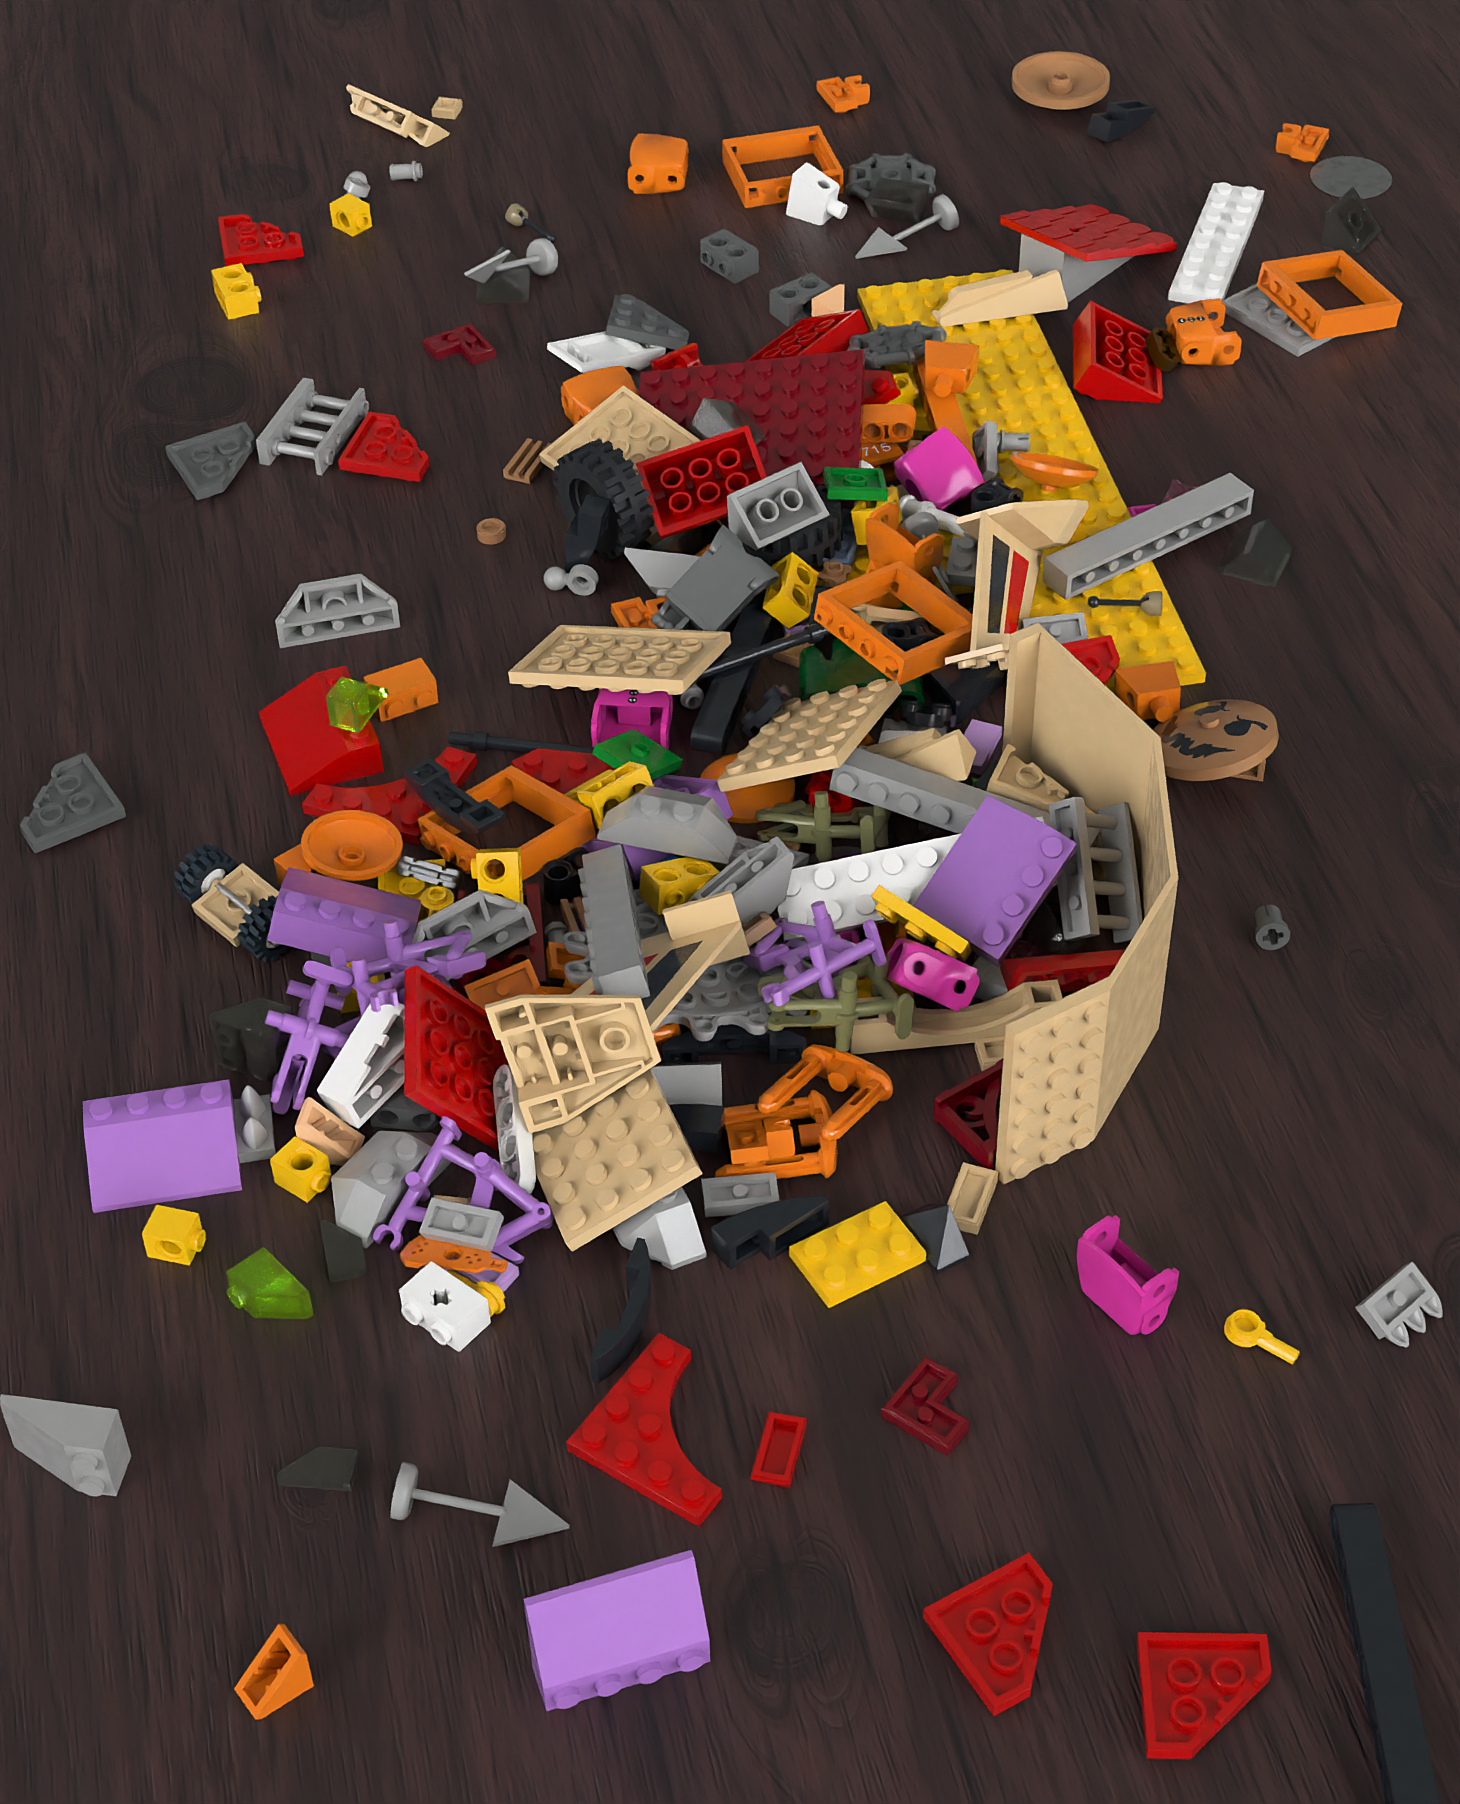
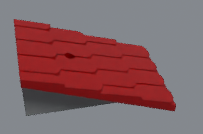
M1092 204L1076 208L1067 206L1054 210L1040 209L1032 212L1022 210L1000 216L1001 225L1021 233L1019 272L1028 270L1032 274V278L1057 269L1060 273L1067 303L1132 257L1176 251L1177 243L1174 242L1172 237L1160 232H1151V229L1145 225L1130 223L1128 218L1118 214H1109L1107 209Z

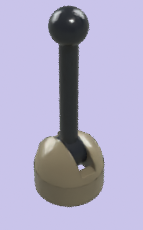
M514 203L507 209L505 218L512 225L522 226L524 223L547 240H550L551 243L556 241L555 234L547 233L528 220V212L520 204Z
M1162 591L1147 592L1140 600L1099 599L1096 596H1091L1088 599V605L1091 608H1097L1099 605L1140 606L1147 615L1161 616Z

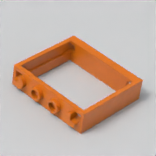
M819 125L722 140V162L745 208L788 202L792 176L748 182L740 166L742 164L814 154L823 169L821 172L838 183V194L843 193V169ZM809 135H815L814 140L809 141ZM731 147H736V152H733ZM756 187V191L750 192L749 188Z
M1343 250L1262 262L1257 287L1314 340L1396 327L1402 307L1400 300ZM1336 277L1364 305L1326 311L1296 283Z
M900 560L818 594L814 620L892 681L897 680L899 685L947 665L944 658L970 652L973 614ZM890 592L945 633V635L904 652L850 609Z
M512 765L465 792L480 803L487 799L499 809L514 801L555 825L518 847L521 848L522 881L542 870L548 862L568 854L573 849L584 845L596 837L590 809ZM433 810L420 817L418 823L422 834L420 841L427 850H432L442 856L445 861L455 864L466 874H471V858H476V853L479 850L455 836L461 831L448 824ZM492 859L488 861L487 869L492 875L501 876L505 873V866L500 860Z

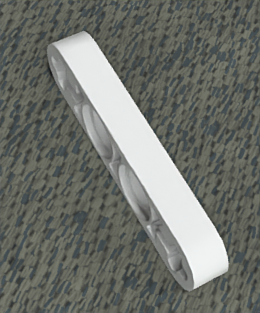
M502 1065L497 1070L493 1080L500 1166L505 1175L531 1194L536 1182L532 1133L529 1134L518 1103V1089L510 1066Z

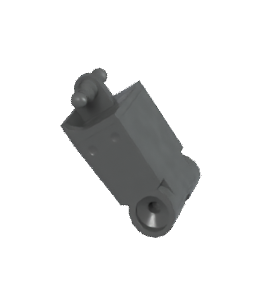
M722 525L709 549L702 554L665 594L664 604L657 613L652 615L651 621L661 629L723 632L755 595L774 584L781 575L763 559L748 554L743 547L742 541L725 525Z

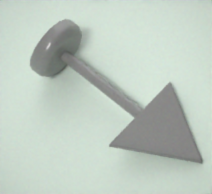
M942 194L936 197L932 203L933 216L893 237L878 227L858 252L856 259L905 251L907 247L901 244L899 240L936 221L945 230L950 231L957 228L959 217L954 204L946 195Z
M539 238L529 244L526 258L502 263L510 254L508 249L464 274L485 284L495 271L528 264L535 274L540 276L550 275L557 267L558 255L550 240Z
M928 512L911 515L900 525L921 540L933 533L938 534L939 530L936 517ZM940 564L939 571L934 566L932 569L947 595L959 604L956 595L948 585L950 580L942 565Z
M408 1462L401 1464L390 1512L391 1519L404 1520L410 1514L414 1499L500 1516L492 1547L569 1529L570 1526L512 1480L509 1481L503 1506L416 1489L418 1468Z

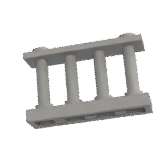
M302 378L257 438L256 445L259 463L270 466L277 455L281 453L314 459L316 473L322 476L328 466L332 465L334 458L360 421L368 413L369 403L366 401L364 388H359L351 400L318 395L314 388L313 379ZM315 406L343 411L339 416L314 412L311 409ZM306 421L331 427L328 432L299 426ZM292 437L320 443L316 448L287 442Z
M1072 797L1048 804L1051 827L1077 843L1076 853L1057 880L1064 940L1075 941L1100 935L1099 929H1112L1114 943L1119 944L1131 941L1142 924L1143 919L1129 803L1123 802L1098 809V814L1085 813L1084 798ZM1087 827L1100 828L1103 848L1089 847ZM1091 861L1104 862L1106 881L1093 880ZM1095 895H1108L1110 915L1097 914Z

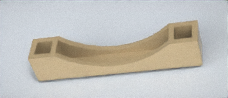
M1058 979L1021 983L1009 992L972 1006L961 1007L959 1012L952 1009L913 1008L911 1032L906 1039H899L895 1034L896 1016L893 1012L858 1017L854 1020L853 1036L850 1039L851 1054L975 1043V1039L1004 1036L1007 1024L1062 999ZM883 997L856 999V1003L882 1000Z

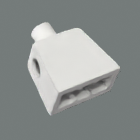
M806 162L793 173L786 210L787 215L816 225H823L832 216L842 219L847 212L848 206L837 200L839 193L838 183Z

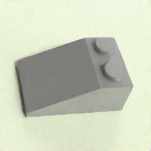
M1 1394L0 1407L13 1445L17 1450L77 1491L90 1496H117L131 1459L130 1449L118 1409Z

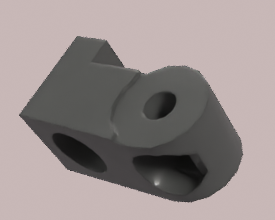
M398 1088L370 1117V1122L373 1127L427 1131L433 1129L438 1124L440 1116L404 1095L405 1090Z

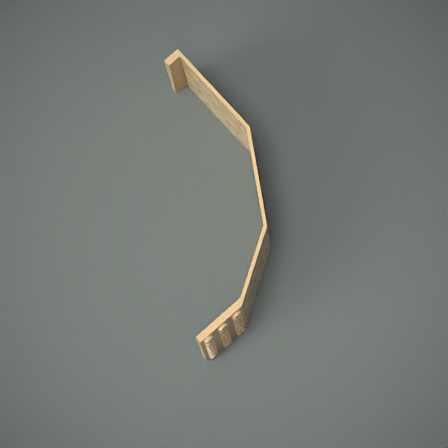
M1039 623L1010 634L1002 754L1007 744L1016 748V757L1026 765L1032 762L1037 765L1045 775L1050 776L1069 792L1068 798H1084V805L1095 814H1098V809L1123 802L1129 803L1143 922L1109 977L1006 1025L995 1171H999L998 1179L1003 1185L1014 1179H1021L1028 1175L1030 1171L1045 1164L1054 1163L1061 1156L1075 1149L1086 1147L1095 1139L1159 1029L1178 884L1161 737Z

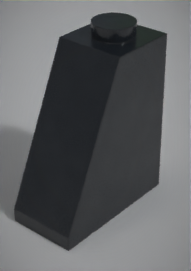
M998 661L990 662V666L972 669L971 667L958 669L957 664H947L923 675V690L934 702L951 704L952 711L957 713V725L1003 684L1004 670H1000Z

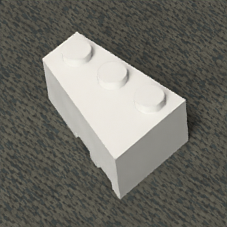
M401 1003L396 1007L389 1004L382 1005L379 1012L372 1011L371 1004L368 1006L316 1090L330 1112L357 1129L405 1081V1005Z

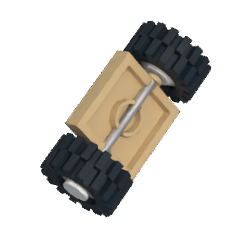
M204 844L203 849L198 846L194 848L195 854L189 852L185 855L188 860L179 863L178 866L182 869L175 871L174 876L178 879L174 880V885L177 887V892L192 904L194 912L234 946L238 947L241 944L261 961L263 960L267 963L270 962V959L273 962L278 961L279 954L284 957L288 954L287 949L289 947L292 950L294 949L291 946L267 941L279 891L244 863L238 866L233 858L214 844L212 846Z

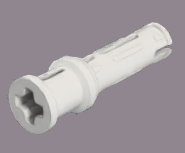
M909 494L904 495L899 500L903 521L916 513L928 512L936 517L939 529L961 537L971 538L957 525L956 518L959 516L936 509L932 502H920Z

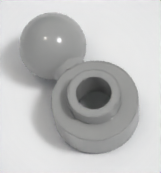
M360 171L350 173L343 186L347 190L346 194L349 193L359 199L367 197L371 188L367 184V177Z
M583 564L575 565L569 573H566L560 567H551L544 574V583L549 589L557 591L568 585L572 592L582 596L592 594L599 581L597 572L590 566Z

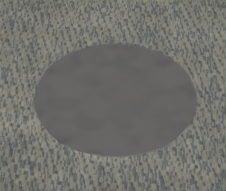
M1338 156L1318 162L1310 172L1311 181L1317 188L1325 193L1341 198H1371L1384 193L1392 184V176L1384 166L1361 157Z

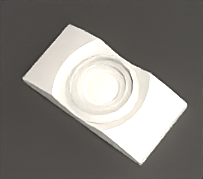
M606 331L551 342L547 345V350L581 373L622 365L624 368L630 367L640 371L651 365V360L665 355L666 352L665 347L605 335Z

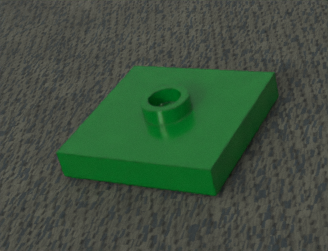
M824 468L823 479L827 499L887 501L888 490L883 469Z
M636 729L595 744L592 753L614 769L621 767L629 761L646 765L652 781L680 769L683 761L682 758Z

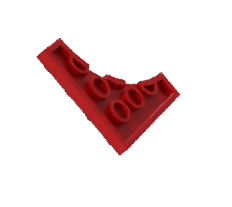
M448 746L434 760L449 771L450 781L459 788H461L477 765L476 754ZM405 778L382 785L357 788L335 787L317 783L302 803L304 814L318 818L328 813L342 810H359L377 814L395 825L402 836L403 842L420 846V837H422L418 819L432 811Z
M658 1333L566 1441L567 1451L699 1527L722 1499V1489L705 1478L689 1462L677 1442L671 1424V1398L682 1372L691 1361V1350Z

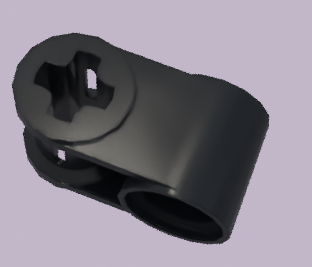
M995 477L990 482L972 491L970 514L1009 503L1022 502L1023 491L1019 488H1011L1005 484L1003 479Z
M922 617L901 622H890L882 628V635L904 652L939 637L938 634L932 633L929 622Z
M577 847L568 854L545 864L543 868L544 898L547 902L560 905V899H567L569 902L582 894L580 887L582 882L578 869L583 868V860L580 857L589 853L584 847Z

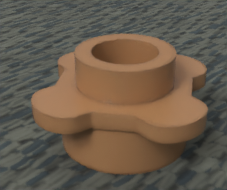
M827 561L823 564L824 569L818 572V579L823 581V584L827 587H836L847 582V575L852 573V568L837 561Z

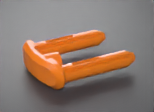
M814 1044L808 1046L802 1053V1059L759 1097L757 1106L762 1114L776 1112L815 1075L828 1080L830 1086L838 1092L845 1091L850 1085L857 1087L859 1090L822 1125L821 1136L823 1139L834 1141L842 1137L878 1101L888 1100L892 1096L893 1085L888 1074L874 1064L856 1055L841 1052L832 1047Z
M811 1090L807 1097L789 1099L776 1112L771 1114H762L758 1110V1103L725 1108V1124L761 1120L763 1124L764 1119L789 1117L790 1120L811 1117L815 1123L798 1125L801 1147L819 1145L820 1149L818 1152L763 1160L758 1165L749 1167L739 1164H726L716 1170L715 1178L773 1172L776 1173V1179L821 1173L825 1178H829L834 1173L838 1154L837 1139L826 1141L821 1136L823 1123L833 1114L825 1097L819 1092Z

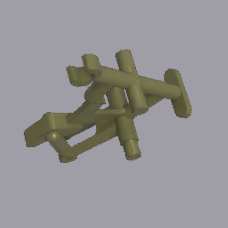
M817 791L815 792L814 813L812 804H806L803 800L779 803L770 810L756 811L757 820L784 822V824L758 831L757 839L759 841H770L778 836L781 841L816 844L818 864L831 861L833 856L832 838L861 839V854L876 852V846H888V820L894 811L874 805L855 807L850 812L831 813L830 805H828V792ZM861 820L860 825H831V822L852 821L853 823H858ZM798 829V833H790V832H789V831Z
M870 953L853 962L859 964L841 969L838 972V976L832 978L836 991H839V995L837 994L833 998H823L819 983H813L790 995L789 1001L781 1006L775 1007L773 1000L769 1002L768 1007L773 1011L767 1018V1028L772 1031H781L784 1027L835 1026V1048L838 1051L845 1052L849 1050L850 1039L853 1036L854 1020L858 1017L893 1012L896 1016L895 1034L899 1039H906L911 1032L914 1000L910 994L906 993L899 997L888 982L889 956L885 954L886 964L878 967ZM784 974L763 977L758 982L757 992L763 995L761 989L766 985L772 983L781 984L788 979ZM868 976L873 983L871 997L882 996L883 999L856 1003L857 979ZM788 1010H818L815 1015L786 1016Z

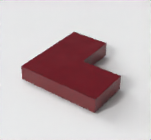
M471 323L423 339L424 349L435 361L457 353H461L472 366L496 358V349Z
M926 1356L881 1409V1417L946 1456L950 1454L970 1428V1420L941 1404L957 1385L958 1374Z

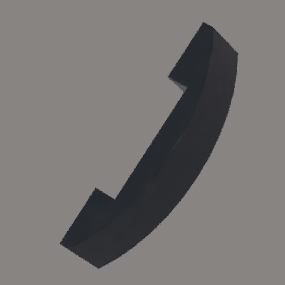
M428 758L403 771L407 782L429 808L448 824L462 832L480 834L506 819V813L487 799L479 803L450 781L449 771L432 758Z
M720 1025L717 1027L713 1038L709 1041L696 1040L692 1032L688 1031L662 1044L663 1064L699 1062V1056L752 1053H769L770 1065L797 1064L802 1059V1053L806 1049V1038L786 1029L781 1031L768 1029L762 1035H753L738 1025Z
M637 1237L626 1265L627 1290L632 1291L618 1329L613 1330L602 1327L590 1356L592 1382H602L620 1367L635 1348L646 1326L651 1307L652 1287L650 1257L647 1244L643 1238Z

